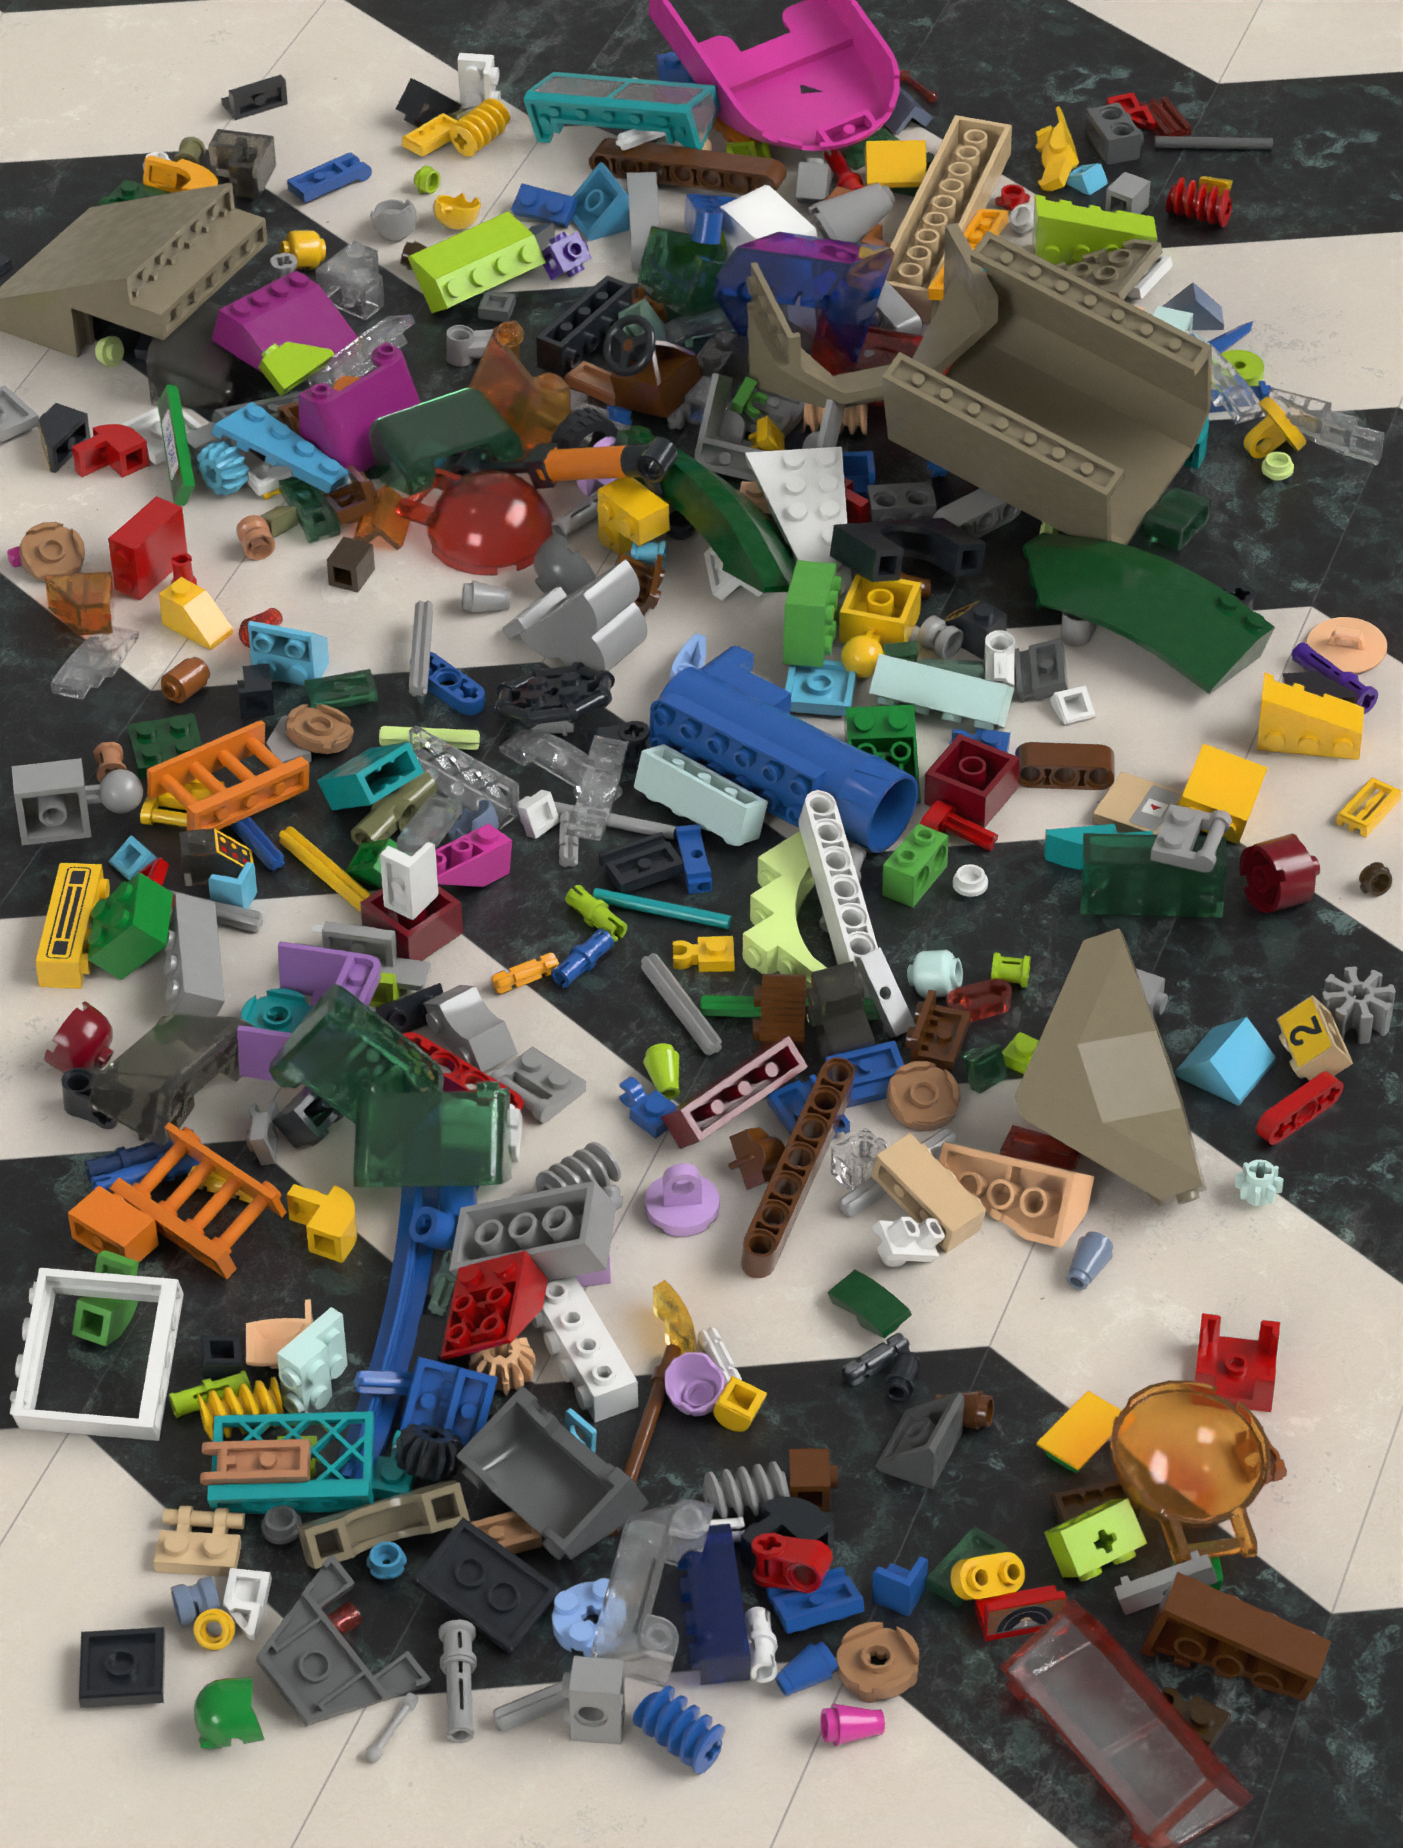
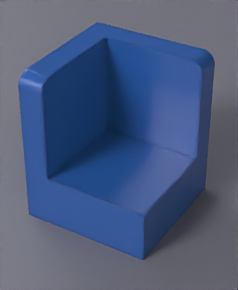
M873 451L843 452L844 478L854 481L853 492L867 499V485H875Z
M920 1556L911 1571L893 1563H890L887 1569L877 1567L873 1572L872 1602L909 1617L927 1589L928 1559Z

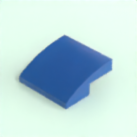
M417 1356L398 1430L401 1431L410 1424L419 1426L422 1423L429 1426L437 1425L442 1429H450L452 1434L462 1438L461 1443L465 1447L486 1424L498 1377Z

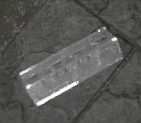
M398 315L384 318L336 353L331 363L309 377L307 380L310 386L323 383L333 388L335 382L342 376H364L376 367L371 361V353L375 348L385 342L399 349L407 344L403 332L415 324L413 316Z
M417 725L409 730L410 745L422 769L429 772L433 780L437 782V792L433 796L463 812L464 808L472 812L478 811L479 801L482 799L492 801L498 816L499 831L520 815L518 808L515 806L520 801L519 783ZM422 743L427 746L430 752L422 748ZM448 758L452 760L456 767L452 766ZM473 772L478 775V777L480 778L481 781H479V780L475 777V775L473 774ZM499 787L507 791V796L501 792Z

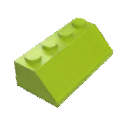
M509 211L408 256L431 313L454 306L546 263L534 234Z

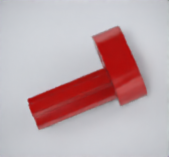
M937 800L930 807L919 823L944 834L948 831L990 852L998 840V834L956 815V808L941 800Z

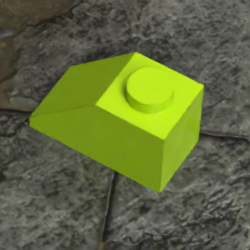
M285 342L280 347L274 344L261 354L263 359H261L259 368L278 394L282 396L331 363L335 354L331 349Z

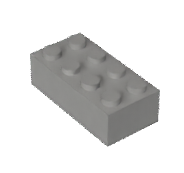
M594 1180L461 1207L449 1271L457 1278L458 1268L524 1250L527 1251L548 1278V1281L607 1270L616 1205Z

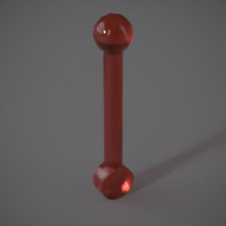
M908 70L899 71L900 80L908 81L927 96L929 102L937 101L938 94L935 91H929L913 79Z

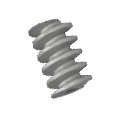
M591 1142L584 1149L576 1150L572 1156L563 1158L560 1163L551 1165L548 1170L539 1172L536 1176L537 1192L594 1180L603 1188L609 1186V1179L613 1182H618L621 1178V1170L613 1155L604 1146Z
M776 1461L769 1462L766 1473L760 1464H754L751 1476H749L744 1466L737 1467L735 1479L728 1469L721 1471L719 1482L713 1472H706L704 1476L703 1495L708 1520L712 1519L713 1511H718L721 1519H727L729 1508H733L738 1517H743L744 1508L748 1505L754 1516H758L761 1503L778 1497H790L785 1473L781 1471Z

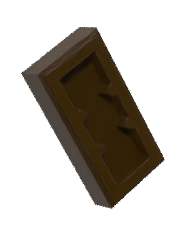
M1128 1478L1051 1493L1050 1504L1059 1525L1112 1499L1128 1498L1136 1518L1140 1515V1507Z

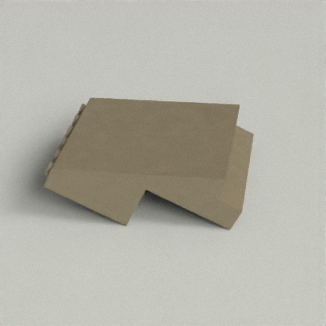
M232 183L90 207L0 286V331L76 358L81 356L80 349L84 345H93L95 343L92 316L164 341L268 244L266 220L263 217L234 207Z

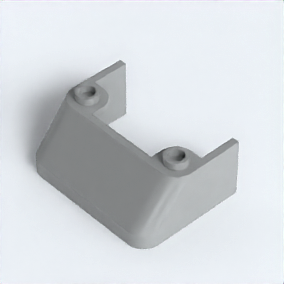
M713 373L696 445L695 460L712 472L756 481L752 469H749L745 461V453L763 452V450L750 448L754 445L751 441L744 440L746 432L744 417L738 412L726 409L733 378ZM827 399L820 431L810 433L806 437L802 449L836 447L846 404L841 405L836 401Z

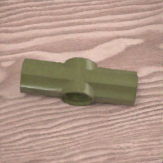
M423 770V774L373 803L371 812L351 830V838L358 847L362 843L388 839L397 829L403 832L412 826L417 816V810L437 792V782L433 780L429 772Z

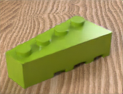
M1035 195L1033 253L1054 265L1065 262L1066 265H1072L1083 261V255L1106 249L1107 253L1123 248V242L1132 239L1157 242L1155 221L1152 216L1116 210L1114 213L1102 211L1099 206L1089 205L1086 208L1072 205V201L1060 199L1059 202L1046 200L1045 196Z

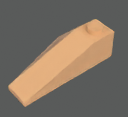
M943 1142L939 1163L944 1168L950 1169L955 1174L958 1182L970 1194H974L980 1199L990 1216L997 1221H1002L1026 1240L1062 1248L1087 1214L1095 1176Z

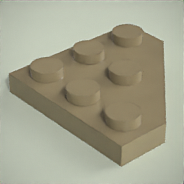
M1132 239L1123 242V248L1109 253H1107L1106 249L1083 255V261L1069 266H1066L1065 262L1055 265L1124 300L1163 252L1161 242Z

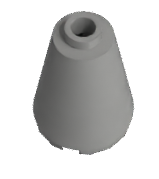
M877 182L815 203L808 209L811 216L816 213L819 221L815 222V225L832 251L838 249L837 255L846 256L893 209L891 202L895 201V197L887 185L882 187Z

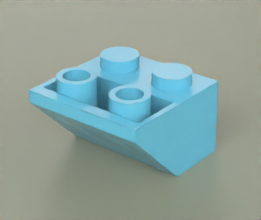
M249 621L248 635L251 664H269L271 680L316 688L329 664L327 637L311 632Z

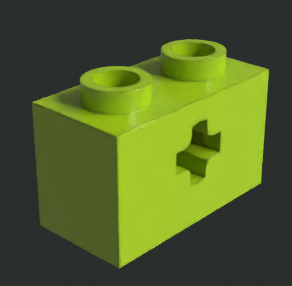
M1128 1498L1109 1500L1044 1532L1062 1577H1078L1080 1581L1098 1576L1102 1573L1101 1566L1113 1561L1114 1565L1134 1558L1136 1556L1134 1550L1147 1544Z

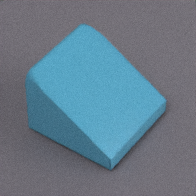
M1099 163L1077 167L1070 172L1066 181V185L1087 195H1092L1108 183L1103 167Z
M131 835L108 862L130 880L137 872L157 859V857Z

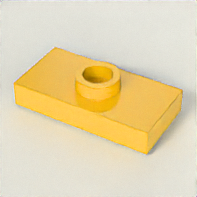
M442 113L403 136L402 146L424 157L451 141L450 129L457 120Z

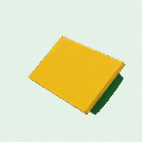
M1088 1390L1044 1434L1036 1445L1045 1450V1454L1052 1460L1078 1473L1089 1462V1459L1119 1431V1428L1130 1418V1415Z

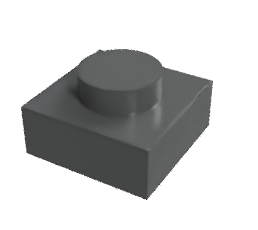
M485 291L478 307L479 319L509 322L516 305L515 294Z

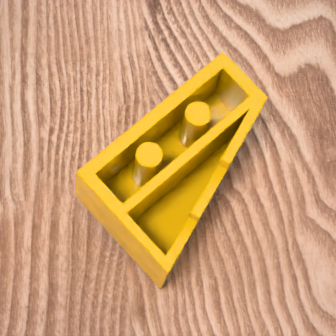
M1264 672L1256 750L1359 760L1364 707L1325 693L1322 697L1304 691L1303 685L1294 683L1293 686L1275 681L1274 675Z

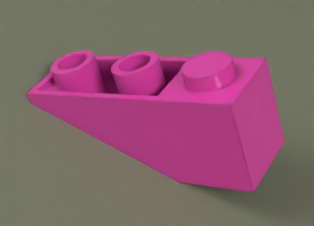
M488 823L436 849L438 884L484 887L506 876L510 872L512 840Z

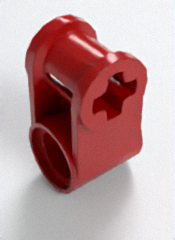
M765 1533L756 1536L751 1543V1550L756 1555L753 1579L756 1584L766 1588L776 1587L796 1590L802 1593L817 1591L833 1561L830 1548L822 1541L815 1539L807 1540L782 1536L777 1533Z

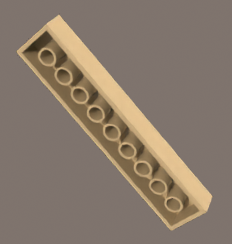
M954 116L878 270L885 280L916 311L922 322L931 323L940 304L939 300H928V287L944 264L945 225L958 223L964 233L977 211L985 209L1011 155L1012 125Z

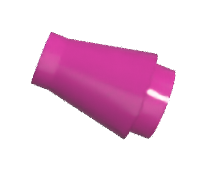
M833 1703L831 1708H823L821 1711V1735L824 1742H833L835 1746L874 1735H883L885 1730L883 1711L881 1709L871 1710Z

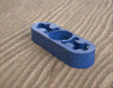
M430 652L427 690L463 715H476L482 712L485 708L484 688L440 656ZM443 681L456 682L455 684L449 686H444L440 684Z

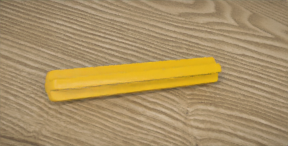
M288 826L285 830H281L279 833L280 843L361 912L360 902L372 894L295 828Z

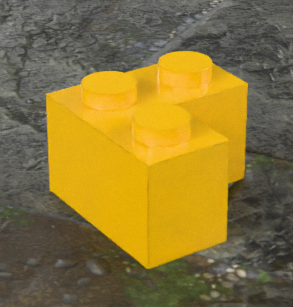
M633 477L619 478L597 489L598 538L602 545L608 547L617 555L630 551L632 549V542L641 546L669 531V505Z

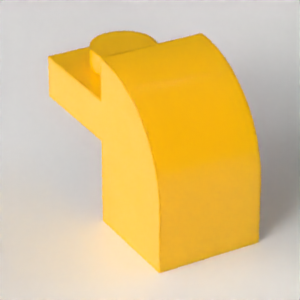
M293 1184L287 1193L289 1220L307 1225L309 1252L343 1263L357 1240L355 1205L352 1197L344 1189L336 1185L326 1195L315 1189H308Z

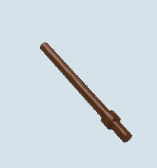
M668 1344L666 1346L660 1365L654 1368L650 1380L652 1389L623 1472L635 1484L667 1394L665 1389V1370L672 1360L680 1356L681 1348L675 1344ZM620 1528L611 1533L609 1536L618 1535Z

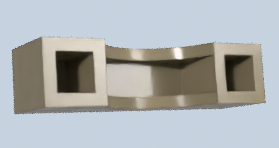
M449 1479L297 1525V1530L307 1565L317 1569L322 1567L327 1557L332 1554L340 1562L353 1558L381 1542H391L410 1536L438 1532L456 1526L462 1517L469 1522L470 1519L460 1482Z

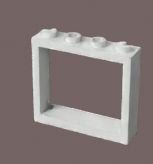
M39 1268L37 1282H34L33 1288L29 1290V1302L33 1304L31 1316L26 1317L23 1322L22 1338L26 1341L24 1354H19L16 1360L15 1373L16 1377L19 1378L17 1391L11 1392L9 1398L11 1401L10 1415L15 1419L19 1429L159 1441L184 1295L178 1279ZM56 1294L158 1302L138 1419L35 1410Z

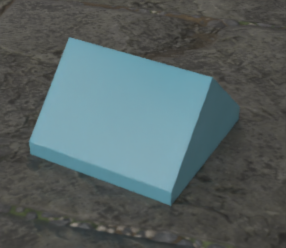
M1244 1017L1213 1027L1176 1069L1175 1076L1239 1106L1273 1066L1276 1056L1250 1020Z

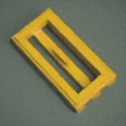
M1371 777L1337 814L1336 824L1342 827L1347 823L1348 830L1354 832L1358 828L1360 829V835L1367 837L1401 800L1402 790ZM1376 789H1379V792L1367 801L1365 807L1357 814V816H1353V814L1369 798V796Z

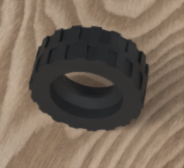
M590 408L578 409L573 414L566 416L563 422H560L557 430L552 435L550 443H557L559 449L577 448L580 442L593 432L592 439L587 448L594 447L598 441L605 437H614L616 439L618 429L614 426L613 422L597 410H591Z

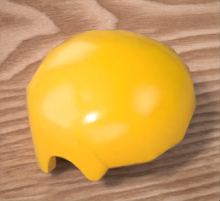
M464 193L456 197L439 195L433 204V213L436 219L444 226L457 230L467 229L473 225L481 209L479 198L476 197L472 202H468Z

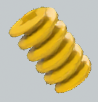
M487 98L451 126L450 138L456 150L466 157L476 154V151L481 150L497 138L498 135L505 132L506 125L510 122L511 118L509 111L504 104L494 98Z
M276 1377L271 1378L269 1390H267L261 1380L255 1381L253 1393H251L245 1383L240 1384L237 1397L230 1387L224 1388L222 1400H220L215 1390L209 1391L207 1403L197 1393L203 1427L211 1441H213L214 1416L283 1414L282 1399ZM233 1427L224 1428V1434L227 1438L232 1436ZM238 1427L242 1434H247L241 1427Z

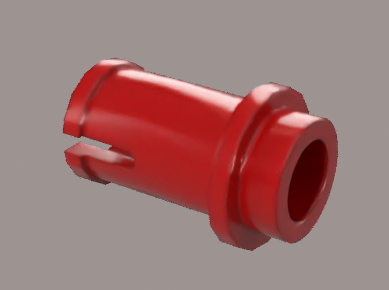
M184 552L174 554L171 557L174 577L171 580V584L182 577L197 585V579L193 576L191 555Z

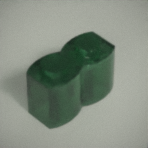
M1178 486L1172 488L1168 493L1165 492L1162 495L1159 504L1146 512L1143 519V527H1145L1144 537L1178 551L1182 550L1190 542L1193 535L1198 533L1210 518L1211 499Z

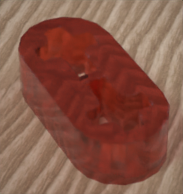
M989 979L956 988L947 995L946 1007L971 1012V1022L1002 1014L1011 1007L1012 988L1008 982L1002 979Z

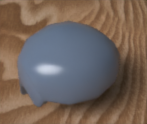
M480 800L479 810L475 812L464 808L461 819L447 827L450 841L452 842L488 823L498 830V816L492 801Z

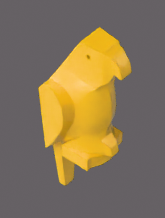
M1060 106L1056 107L1059 121L1056 127L1050 125L1036 132L1037 144L1035 147L1039 152H1042V164L1045 168L1042 180H1038V183L1042 190L1045 191L1063 188L1070 171L1079 164L1072 136Z

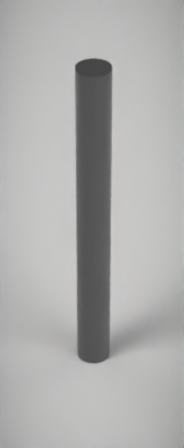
M1155 136V148L1273 150V138Z

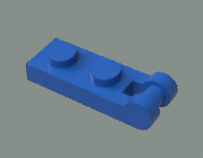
M346 153L288 179L287 189L302 202L306 203L357 179L362 182L368 180L372 174V169L365 162H360V159L353 153Z

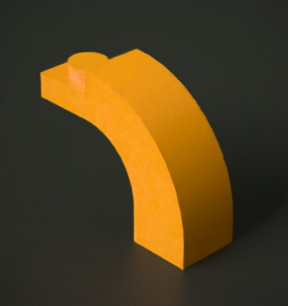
M151 155L145 158L143 185L160 188L171 193L218 185V180L211 171L185 159L174 162Z

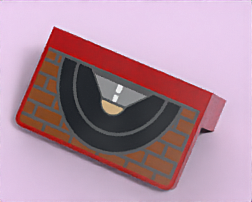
M1055 1585L975 1599V1611L985 1642L1065 1627L1067 1597L1064 1591L1057 1592Z

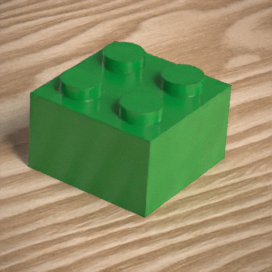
M139 872L129 881L122 882L116 891L106 899L99 900L92 910L93 923L92 931L88 938V943L90 944L88 960L122 980L167 946L173 893Z

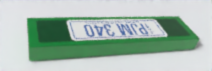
M166 385L157 406L173 501L176 505L185 506L195 488L179 388L174 385Z

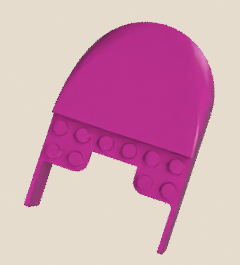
M649 0V16L695 83L715 85L721 106L717 117L736 131L750 138L784 148L810 151L834 150L856 144L868 138L885 124L894 111L900 91V72L897 61L885 40L856 0H804L789 6L782 14V22L789 33L742 52L734 41L726 36H715L698 43L669 0ZM800 85L824 92L801 94Z

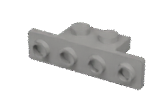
M325 921L322 929L323 947L321 948L372 955L380 961L381 972L396 974L397 988L415 991L425 988L431 972V963L398 958L395 931Z

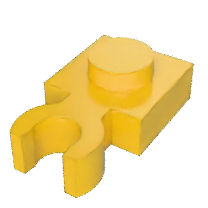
M733 936L697 937L698 944H691L682 940L673 942L674 969L683 970L692 965H698L699 972L735 971Z

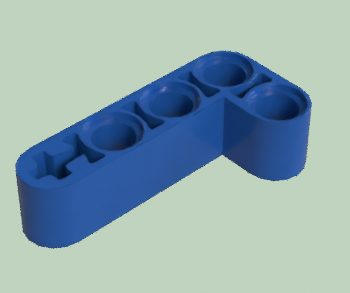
M687 194L684 227L692 240L703 244H720L721 230H723V212L720 207L737 198Z

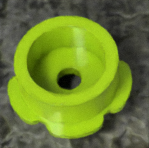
M425 165L415 173L414 184L418 188V192L420 194L424 192L432 194L438 189L440 174L433 167Z

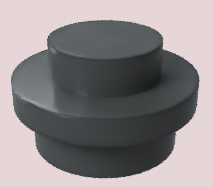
M285 1505L275 1506L266 1513L262 1520L263 1536L275 1544L290 1543L299 1537L297 1525H301L302 1520L291 1507Z

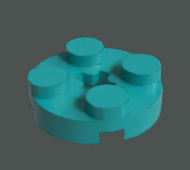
M276 988L267 990V996L256 1000L255 995L242 1008V1026L310 1036L315 1024L312 1005L310 1006L306 1003L305 996L291 989ZM277 1017H284V1020H282V1021H279V1022H274V1021H272V1020H276Z

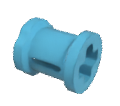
M662 540L660 543L647 542L641 546L632 542L631 558L651 565L657 554L664 557L662 569H664L667 562L668 542L666 540Z

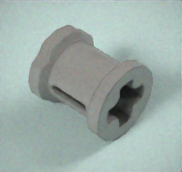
M282 253L276 254L270 259V265L274 270L272 282L295 271L297 260L294 255Z

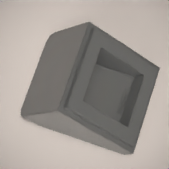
M553 223L536 225L528 229L534 234L540 250L550 245L549 239L555 237V225Z

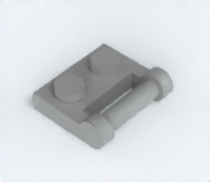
M1170 804L1152 847L1151 860L1200 872L1212 871L1217 860L1215 856L1223 833L1229 830L1232 817L1223 810L1208 813ZM1200 830H1208L1209 832L1202 850L1192 852Z
M533 1046L504 1069H496L490 1075V1077L517 1092L523 1099V1106L532 1111L533 1117L542 1123L551 1120L586 1092V1081ZM514 1082H518L519 1084H521L522 1086H524L525 1088H527L528 1090H530L542 1099L540 1100L539 1098L529 1093L528 1091H526Z

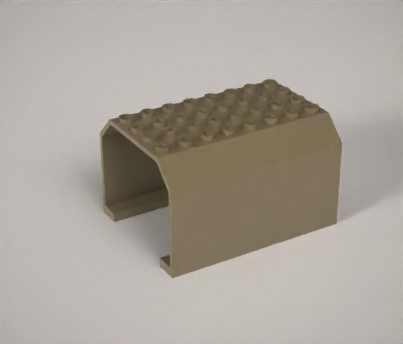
M987 231L970 254L972 263L987 270V277L998 295V322L954 362L945 376L901 352L897 354L882 375L888 439L1069 536L1110 540L1127 545L1194 450L1211 410L1212 346Z

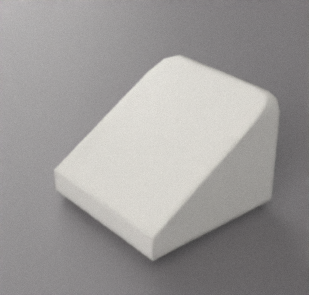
M1086 685L1055 692L1050 698L1051 706L1063 725L1096 717Z

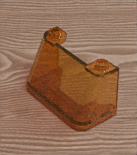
M516 320L503 322L493 329L468 386L467 404L511 461H525L538 444L551 442L552 435L558 428L557 426L566 419V416L571 414L570 388L561 377L553 373H544L534 378L520 362L519 344L524 339V331Z

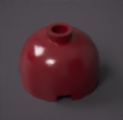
M86 1001L82 1003L83 1011L75 1008L63 1022L52 1039L58 1045L53 1053L47 1049L44 1056V1061L63 1073L73 1068H84L92 1071L97 1066L103 1069L114 1053L109 1048L113 1040V1028L108 1018Z

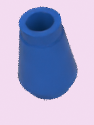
M822 1641L816 1645L809 1643L777 1673L775 1681L783 1694L788 1697L793 1693L832 1679V1674L838 1670V1664L829 1648Z

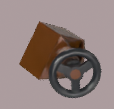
M634 314L627 315L617 320L609 329L604 341L603 353L608 368L613 372L610 375V379L619 407L667 418L704 386L696 353L674 343L656 340L654 328L646 318ZM630 324H637L643 328L645 333L635 337L628 336L623 328ZM615 338L621 343L622 355L619 365L613 356Z

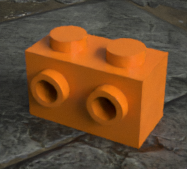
M101 1186L95 1188L68 1212L72 1238L97 1254L106 1250L140 1262L159 1245L157 1224L155 1219L151 1217V1214L145 1210L140 1211L127 1203L119 1194H112Z

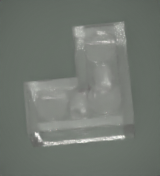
M352 241L316 269L317 284L320 285L336 308L367 320L385 306L383 277L379 274L377 250L362 243Z

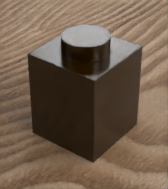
M343 536L327 558L329 585L359 592L375 570L373 544Z

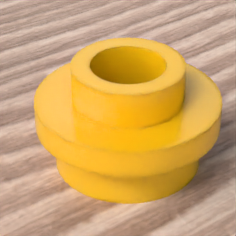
M212 1608L205 1610L195 1620L193 1627L194 1637L205 1649H223L234 1637V1621L222 1609ZM210 1622H218L221 1625L222 1633L220 1635L214 1636L209 1633L208 1624Z

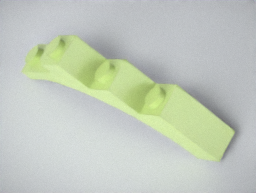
M799 831L758 857L757 878L762 888L750 895V921L755 926L743 933V960H745L748 966L757 969L762 974H773L779 971L780 974L806 975V995L808 997L837 998L838 976L811 955L799 933L796 921L804 899L815 885L802 835Z

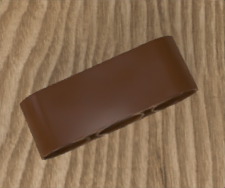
M1027 742L1019 745L1015 751V756L1020 758L1018 784L1023 787L1105 790L1115 780L1114 752L1106 745Z

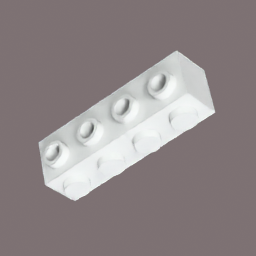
M576 1276L561 1278L547 1283L543 1309L531 1322L536 1329L540 1327L543 1331L544 1342L549 1354H556L558 1357L560 1371L564 1380L573 1383L576 1399L581 1409H588L593 1420L598 1422L637 1408L638 1381Z

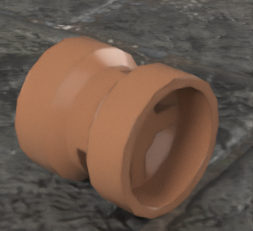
M250 515L243 518L237 524L236 534L248 558L262 560L273 553L275 541L263 517Z

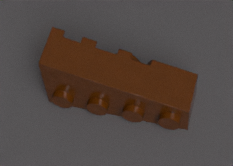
M1177 1572L1153 1615L1140 1654L1154 1657L1156 1651L1175 1656V1664L1190 1668L1191 1663L1196 1662L1213 1667L1216 1676L1227 1679L1239 1676L1248 1677L1252 1686L1305 1701L1319 1679L1331 1641L1317 1635L1312 1630L1303 1629L1283 1620L1272 1612L1263 1611L1241 1601L1234 1595L1221 1592L1196 1578Z

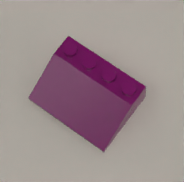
M296 270L219 309L212 338L213 342L260 372L262 371L259 368L261 359H263L261 354L274 344L280 347L285 342L331 349L335 354L332 359L334 360L358 347L361 341L320 285Z

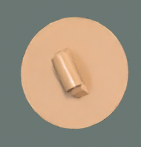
M1338 617L1323 621L1311 630L1307 638V644L1313 650L1325 657L1340 670L1353 672L1354 674L1373 669L1382 662L1387 652V641L1383 633L1373 624L1358 618Z

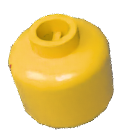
M294 230L286 235L285 241L280 242L279 254L290 253L294 255L297 260L295 270H314L318 268L320 262L325 260L326 245L324 239L320 238L315 231Z

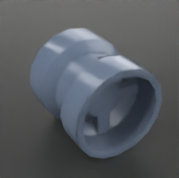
M212 1576L200 1578L196 1584L191 1586L179 1584L171 1587L173 1604L181 1627L193 1624L196 1618L205 1610L212 1608L221 1609Z

